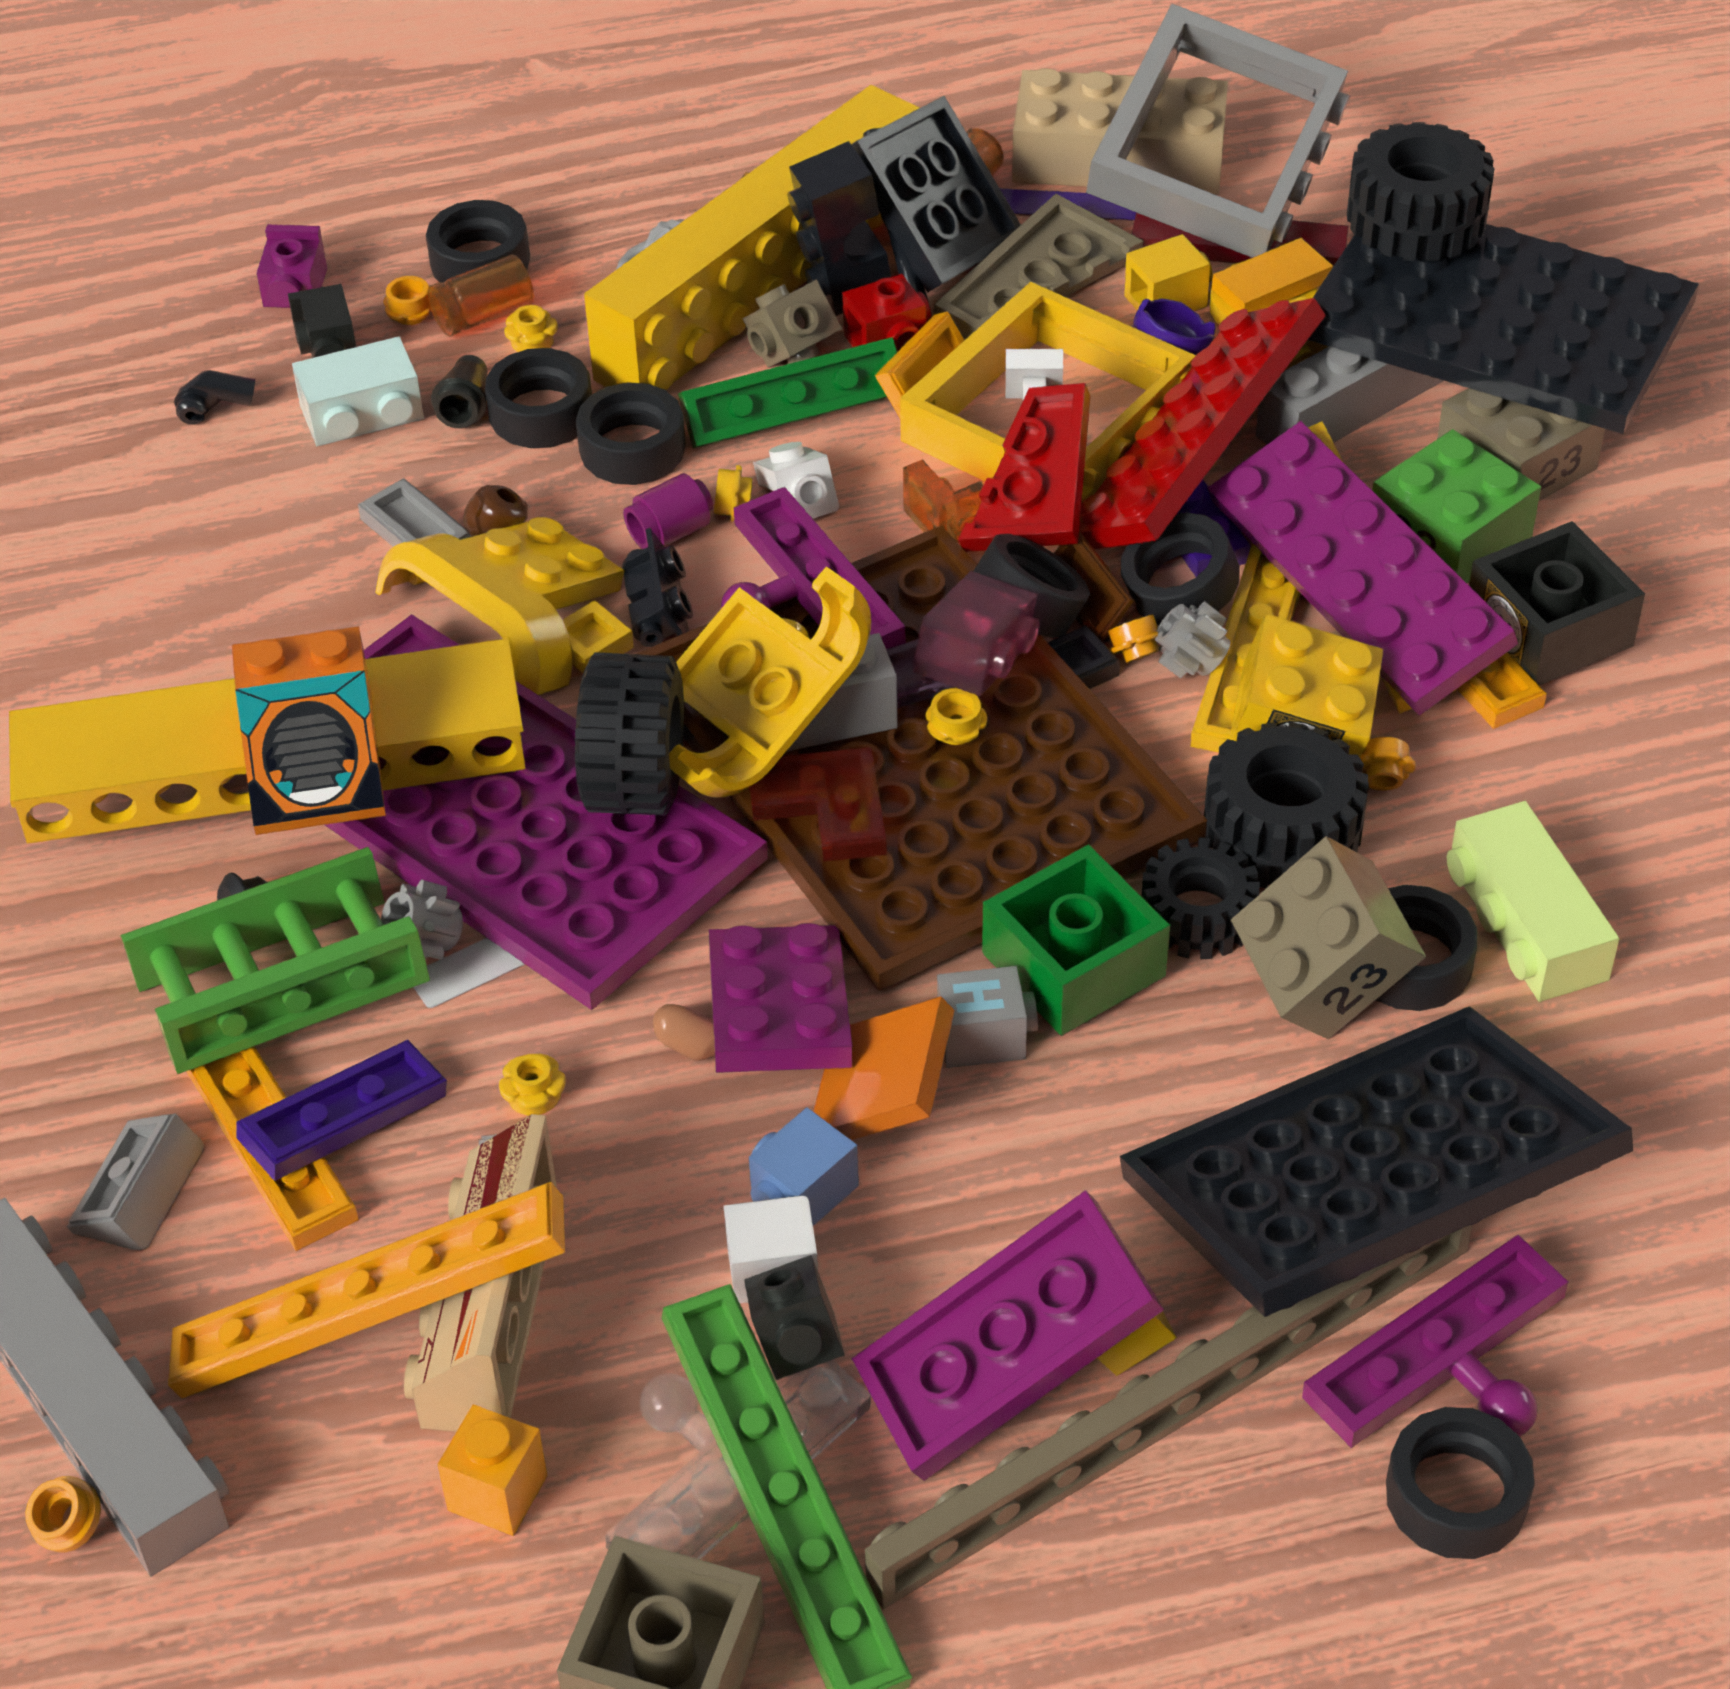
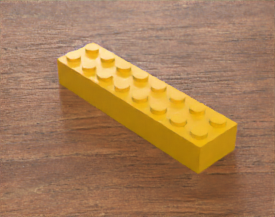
M869 85L586 291L584 299L593 380L605 387L628 382L646 383L667 390L676 380L697 364L705 361L710 354L746 328L743 318L760 309L755 300L756 298L785 284L788 292L792 293L807 281L805 270L810 268L811 264L804 257L796 237V232L803 228L802 223L800 224L796 219L788 201L787 193L794 190L789 166L847 141L853 144L855 141L863 138L862 135L867 130L882 128L920 107L876 86ZM880 212L879 215L865 220L872 231L883 224Z

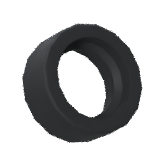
M471 200L456 203L440 211L429 222L426 242L430 267L434 278L446 288L461 293L474 294L498 291L517 282L528 269L530 250L527 227L522 215L509 205L493 200ZM476 241H494L501 244L491 250L477 253L455 250L466 243Z
M534 348L510 354L496 363L486 377L485 394L489 422L498 436L513 445L526 448H551L570 442L577 437L576 419L579 408L592 395L590 373L580 359L561 350ZM535 390H553L567 395L557 402L544 406H526L512 402L518 396Z
M628 382L607 386L590 395L579 408L576 419L579 453L584 466L597 478L614 484L637 485L651 482L672 472L683 459L686 446L683 412L678 400L665 389L646 383ZM627 425H646L660 430L659 433L645 440L635 442H617L602 437L605 433L617 427Z
M1188 512L1178 513L1156 541L1129 544L1121 557V576L1129 594L1137 604L1136 608L1142 617L1153 614L1157 625H1160L1165 616L1179 604H1184L1188 608L1194 605L1198 608L1205 601L1219 612L1231 601L1239 585L1240 565L1222 526L1206 515ZM1196 552L1212 556L1207 568L1196 578L1182 585L1167 588L1149 585L1154 572L1165 562L1179 555Z
M997 534L970 575L975 591L997 613L1019 627L1051 638L1061 637L1067 633L1090 596L1086 582L1062 558L1033 541L1012 534Z
M1401 885L1388 888L1411 930L1421 931L1436 937L1449 948L1451 956L1439 963L1426 966L1416 965L1378 997L1376 1001L1395 1009L1414 1011L1444 1006L1462 994L1472 977L1477 951V927L1469 911L1451 895L1426 886Z
M1444 1407L1419 1415L1401 1430L1391 1452L1386 1477L1387 1506L1398 1528L1419 1547L1445 1558H1480L1500 1551L1519 1534L1529 1509L1535 1485L1533 1459L1521 1437L1499 1418L1474 1408ZM1438 1454H1465L1483 1461L1499 1475L1504 1485V1495L1501 1502L1494 1508L1478 1513L1454 1512L1435 1504L1420 1491L1415 1481L1416 1469L1424 1459Z

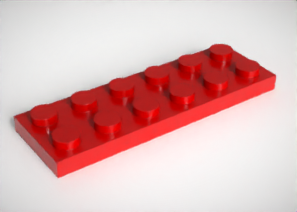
M1315 298L1289 303L1288 300H1282L1268 308L1251 312L1241 309L1233 312L1220 323V332L1207 348L1200 351L1193 358L1191 370L1179 384L1175 385L1165 394L1163 398L1164 404L1153 419L1137 430L1135 433L1136 441L1123 457L1116 460L1107 469V478L1095 494L1081 503L1079 531L1094 550L1156 541L1326 316Z

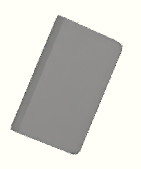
M176 1113L127 1121L68 1221L67 1228L73 1234L128 1249L145 1250L149 1247L204 1148L202 1140Z

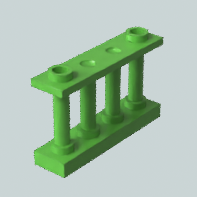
M369 847L120 935L139 992L162 984L170 1001L169 1004L155 1008V1012L170 1059L177 1074L430 981L419 933L410 916L384 925L374 908L384 904L385 901L373 854ZM349 917L358 935L321 947L313 929ZM287 939L297 957L259 970L250 952ZM225 962L234 980L196 993L187 975Z

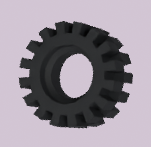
M1188 838L1177 840L1175 853L1168 845H1165L1158 850V859L1151 856L1146 863V872H1143L1141 897L1170 925L1168 950L1173 944H1177L1178 956L1189 959L1191 949L1200 950V960L1212 959L1213 948L1217 947L1221 955L1225 956L1233 952L1234 942L1240 947L1243 946L1231 919L1259 895L1260 882H1257L1258 872L1255 865L1248 867V856L1240 851L1231 857L1232 845L1221 841L1218 849L1215 850L1210 848V838H1199L1198 847L1194 848L1190 847ZM1189 891H1204L1218 896L1223 901L1208 906H1197L1186 903L1176 896Z

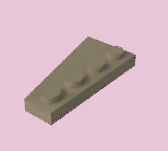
M1055 194L934 304L933 316L948 311L962 337L967 339L1029 282L1067 297L1126 265V253L1142 248L1144 241Z

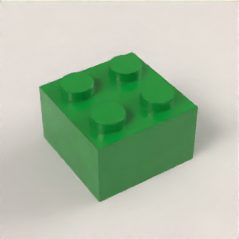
M1089 844L983 902L982 953L996 968L1017 966L1022 992L1033 991L1037 1012L1060 1036L1166 977L1170 925Z

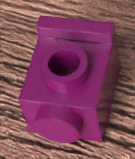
M267 224L265 230L267 241L256 273L263 307L290 308L288 293L323 286L327 272V263L320 226Z

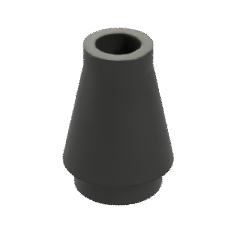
M474 355L460 357L455 366L432 391L431 402L435 414L442 423L449 427L466 428L478 422L485 413V386L488 370L484 361Z

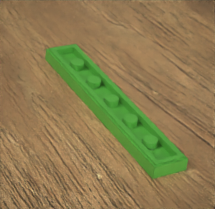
M728 1284L663 1307L662 1321L826 1688H909L912 1680L911 1673L732 1285Z

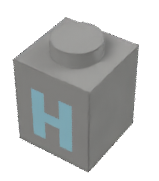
M1017 966L937 974V997L942 996L955 1010L944 1055L946 1068L1026 1059L1027 1032L1037 1031V1009L1033 991L1022 992Z

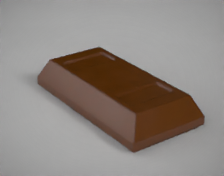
M1079 531L1078 544L1059 545L1054 554L1074 568L1086 582L1090 596L1076 619L1082 627L1087 625L1105 644L1111 639L1108 631L1122 625L1137 604Z

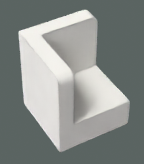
M806 1196L723 1205L732 1286L739 1303H748L744 1283L746 1278L812 1255L818 1270L809 1199Z

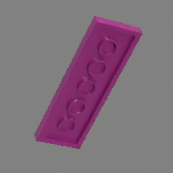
M1299 421L1207 488L1212 502L1343 637L1383 649L1380 676L1391 685L1419 716L1518 645L1515 630L1302 421Z

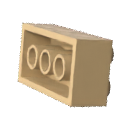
M1048 68L1022 70L1013 127L1012 182L1087 187L1091 161L1134 76L1110 75L1101 71L1089 73L1057 72ZM1195 77L1192 79L1167 78L1126 160L1212 194H1219L1228 81L1212 80L1207 77Z

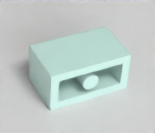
M400 336L292 363L299 404L316 447L424 419L418 377Z

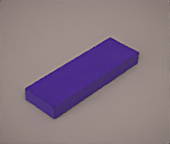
M407 1039L237 1121L236 1138L271 1178L276 1181L445 1097L447 1080Z

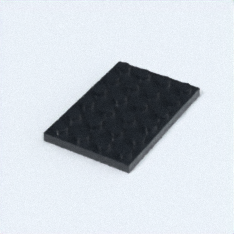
M1486 224L1483 236L1478 238L1477 244L1471 249H1462L1460 255L1452 258L1442 256L1438 261H1427L1426 259L1408 261L1403 260V257L1399 256L1389 257L1381 254V250L1378 248H1369L1362 243V237L1354 235L1313 296L1326 316L1308 340L1624 434L1694 305L1699 284L1678 278L1671 273L1652 271L1624 263L1622 260L1614 257L1599 256L1571 248L1564 243L1549 242L1517 233L1511 228L1496 227Z
M1468 1006L1119 1157L1123 1179L1264 1317H1267L1633 1152L1632 1128Z

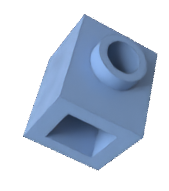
M807 1107L781 1130L765 1135L757 1143L752 1154L749 1156L750 1194L752 1201L806 1196L809 1199L813 1226L859 1186L857 1144Z

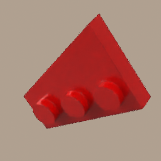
M1086 383L1032 387L1028 389L1002 444L1005 453L993 478H986L978 495L981 504L972 523H965L958 538L965 552L987 550L997 534H1012L1024 537L1041 546L1078 544L1091 399Z

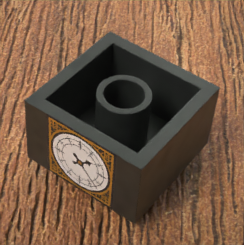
M1573 521L1474 560L1469 586L1515 630L1518 645L1509 650L1508 653L1538 685L1547 683L1634 646L1645 593Z

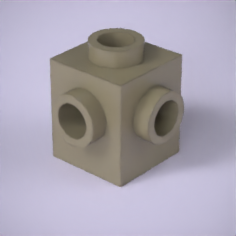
M817 279L792 293L788 292L785 284L755 299L760 309L743 318L748 329L749 343L755 353L763 358L767 367H771L785 359L790 364L818 355L820 351L815 343L842 329Z

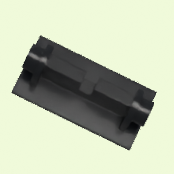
M648 528L645 530L648 547L631 551L623 561L622 569L625 570L624 581L627 597L632 602L629 604L633 636L642 645L653 647L662 643L664 638L675 633L679 636L689 632L687 620L693 618V610L680 583V579L686 577L685 567L680 555L672 545L664 547L653 530Z

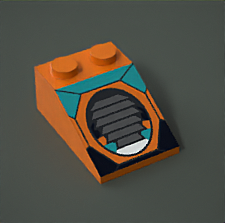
M359 626L233 644L232 656L235 691L255 835L386 816L370 679Z

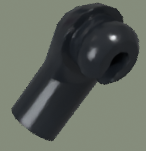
M213 370L202 371L179 389L174 399L176 415L183 423L195 425L205 419L204 414L220 401L251 406L255 379Z

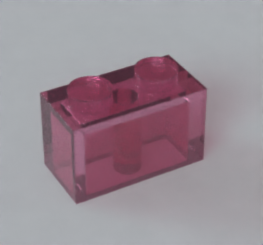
M970 571L923 617L913 672L981 696L998 677L1004 679L1008 675L1014 660L1020 653L1028 654L1033 647L1039 630V620L1033 618L1037 594Z

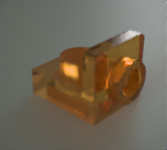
M922 459L903 467V508L905 513L923 532L942 525L958 543V538L965 523H972L981 504L978 495L984 483L978 481L954 492L950 482L945 477H939Z

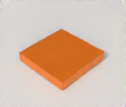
M940 996L851 1024L852 1068L824 1069L813 1112L850 1140L930 1118L955 1010Z

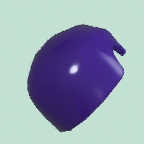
M1163 298L1153 301L1144 299L1136 312L1132 326L1194 355H1197L1211 344L1215 338L1216 329L1214 322L1204 323L1198 313L1182 302Z

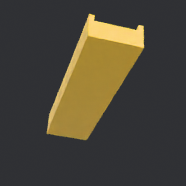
M508 638L366 659L379 757L386 760V765L380 770L383 790L526 769L520 732H523ZM234 678L9 711L10 803L12 808H16L27 844L251 810L249 792L237 794L229 792L223 787L234 775L246 774ZM500 736L512 741L510 748L497 756H485L475 749L476 745L488 737ZM426 746H441L449 750L448 757L436 765H422L412 758L421 748ZM172 784H186L197 790L193 798L182 803L167 802L159 796L168 790ZM109 793L124 794L133 800L127 809L115 813L102 811L95 805L104 800ZM42 803H57L69 809L64 818L55 822H43L33 817V807Z

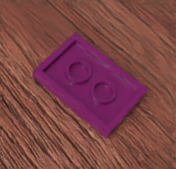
M804 923L794 927L754 928L751 926H735L730 929H709L716 1073L852 1068V1041L840 932L834 925L820 926Z

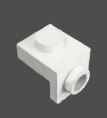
M790 442L771 448L769 450V458L753 462L759 485L773 491L785 486L812 519L838 510L839 503L827 455L808 447H803L802 442Z

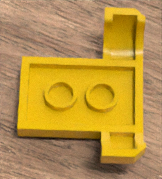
M535 517L528 522L502 529H491L487 533L462 540L449 534L438 533L397 544L387 552L382 560L375 593L378 595L389 593L392 586L406 582L412 585L427 582L493 628L503 639L508 638L515 681L540 695L568 686L572 672L570 638L564 622L556 610L620 591L625 570L604 557L603 552L598 548L583 543L565 531L559 522L546 517Z
M827 566L812 583V588L821 598L823 614L819 628L811 640L739 587L676 662L682 677L684 702L729 737L719 747L708 752L694 753L679 744L669 753L670 769L701 794L710 797L732 796L748 789L761 780L851 675L863 657L871 631V613L868 602L854 585Z

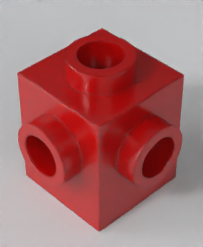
M903 274L883 278L874 283L842 292L844 336L852 347L893 337L895 348L898 352L931 319V310L925 295L922 292H916Z

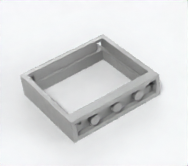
M1171 4L1091 161L1086 193L1253 258L1270 250L1274 240L1282 243L1283 239L1286 238L1294 215L1287 212L1292 202L1301 205L1307 194L1313 174L1307 173L1311 162L1320 165L1326 154L1332 137L1331 134L1326 133L1329 124L1339 125L1342 120L1344 110L1350 99V95L1342 92L1348 70ZM1180 52L1315 103L1263 213L1126 160Z

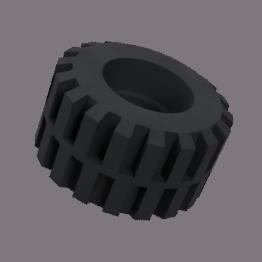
M1412 122V124L1404 125L1399 123L1389 125L1388 130L1378 129L1370 133L1369 139H1363L1358 144L1357 151L1354 152L1347 206V222L1351 223V231L1355 236L1362 237V243L1369 248H1378L1381 250V254L1389 257H1403V260L1416 261V259L1438 261L1442 256L1452 258L1460 255L1462 249H1471L1477 244L1478 238L1483 236L1486 229L1495 170L1491 153L1485 152V146L1479 140L1469 139L1468 133L1449 129L1448 126L1442 124L1430 125L1425 124V122Z
M596 652L591 656L580 684L575 729L576 780L580 797L588 812L664 816L670 810L676 798L680 777L670 769L669 753L676 745L680 744L683 746L684 736L683 683L680 670L673 656Z
M1273 722L1262 724L1259 731L1247 728L1237 733V741L1227 739L1219 746V754L1213 756L1210 761L1204 817L1207 819L1205 838H1210V848L1215 850L1218 849L1221 841L1232 845L1231 857L1240 851L1248 856V867L1255 865L1258 872L1257 882H1260L1261 888L1266 889L1269 884L1278 879L1325 836L1355 852L1358 851V847L1361 845L1369 787L1368 774L1363 773L1364 764L1360 757L1349 754L1350 746L1341 739L1330 740L1328 738L1329 732L1317 727L1310 731L1302 729L1303 724L1289 722L1288 727H1277L1276 723Z

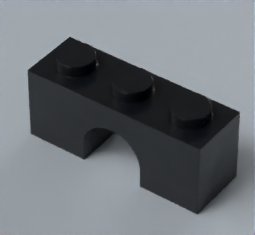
M850 141L789 166L794 190L787 193L788 201L796 219L800 224L802 223L803 228L796 232V237L804 257L811 264V267L805 270V277L808 284L817 279L836 316L843 313L842 292L891 277L887 252L865 221L879 215L873 177Z

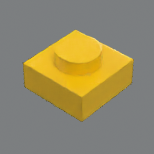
M595 600L563 619L570 638L572 664L582 673H584L591 656L595 652L624 654L634 648L632 630Z

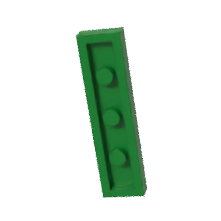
M893 337L680 392L678 397L692 448L887 398L875 375L897 353Z

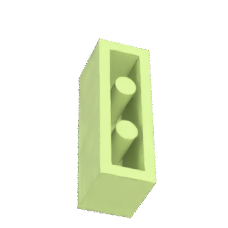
M1522 801L1456 821L1452 849L1447 852V866L1450 876L1457 886H1464L1476 905L1477 914L1483 928L1489 933L1494 932L1506 951L1507 960L1514 976L1519 980H1525L1538 1002L1610 981L1619 937L1528 803Z

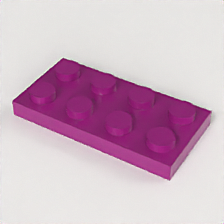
M1085 1190L851 1359L911 1472L925 1481L1161 1313L1164 1308L1098 1202Z

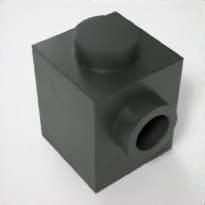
M812 1255L744 1279L751 1319L776 1380L845 1356L836 1317Z

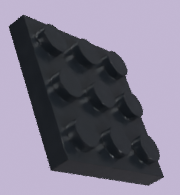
M945 96L870 133L852 144L872 174L878 209L885 226L892 232L907 257L912 271L919 277L928 293L981 262L1021 226V223Z

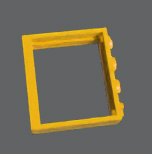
M1029 282L900 398L901 441L978 479L986 481V478H993L1005 453L1002 446L1005 438L956 415L1006 371V349H1030L1037 341L1054 349H1063L1065 354L1146 390L1086 447L1082 491L1083 502L1095 494L1107 478V469L1116 460L1123 457L1136 441L1135 433L1146 422L1152 420L1164 404L1163 398L1165 394L1175 385L1179 384L1191 370V361L1196 355L1040 285Z

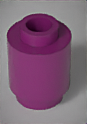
M682 473L635 496L632 505L626 507L623 511L624 521L631 537L640 548L645 549L648 547L645 531L648 528L653 530L665 547L709 525L710 511L713 510V500L708 488L701 480H693L689 475Z

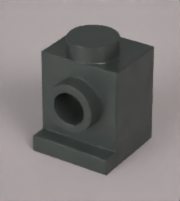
M342 284L288 293L296 340L301 355L311 353L312 358L356 347L353 325Z

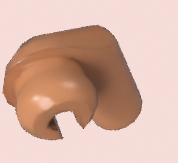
M666 1004L656 1011L652 1020L654 1033L657 1039L665 1046L694 1061H701L715 1056L713 1021L706 1019L685 1006Z

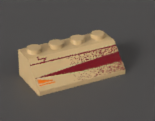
M531 1114L470 1150L463 1178H454L451 1183L448 1200L450 1219L453 1220L548 1182H552L557 1188L546 1115ZM545 1260L421 1307L419 1331L420 1336L424 1337L420 1355L411 1354L409 1356L404 1377V1394L407 1399H414L421 1429L457 1432L473 1404L511 1418Z

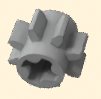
M1205 601L1198 608L1194 605H1191L1189 608L1184 604L1177 605L1165 616L1157 628L1159 634L1155 641L1160 644L1159 649L1163 653L1158 662L1179 678H1182L1187 672L1192 676L1196 672L1201 676L1210 674L1222 662L1230 647V640L1224 636L1227 630L1222 627L1227 618Z
M420 880L417 887L402 884L400 891L389 897L381 915V921L384 925L410 916L418 930L425 960L427 957L440 960L444 958V951H448L455 946L463 928V917L459 909V902L445 899L447 886L425 880Z

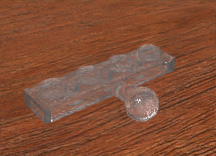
M834 1360L787 1376L778 1384L779 1390L812 1460L870 1409V1393ZM664 1373L652 1378L642 1390L640 1397L641 1413L645 1421L656 1430L662 1432L678 1431L699 1453L606 1533V1548L609 1549L613 1537L616 1535L701 1559L749 1517V1514L706 1417L698 1410V1399L689 1380L675 1373Z

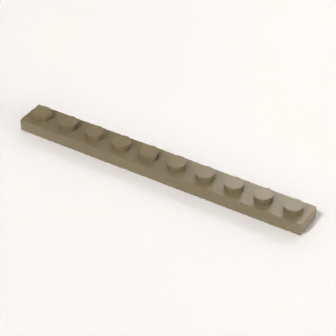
M1473 1225L1457 1230L1422 1246L1414 1252L1404 1254L1366 1271L1352 1280L1344 1281L1304 1299L1290 1308L1280 1310L1267 1317H1264L1255 1307L1248 1309L1237 1319L1232 1328L1209 1342L1201 1339L1190 1344L1179 1354L1174 1363L1151 1377L1149 1375L1135 1377L1119 1391L1116 1398L1090 1413L1087 1410L1080 1411L1069 1417L1059 1427L1056 1434L1033 1448L1021 1447L1012 1451L1003 1458L995 1471L970 1486L960 1484L949 1489L937 1500L932 1509L908 1523L901 1521L889 1525L874 1538L869 1547L865 1548L866 1578L877 1602L882 1609L887 1608L1465 1254L1468 1250Z

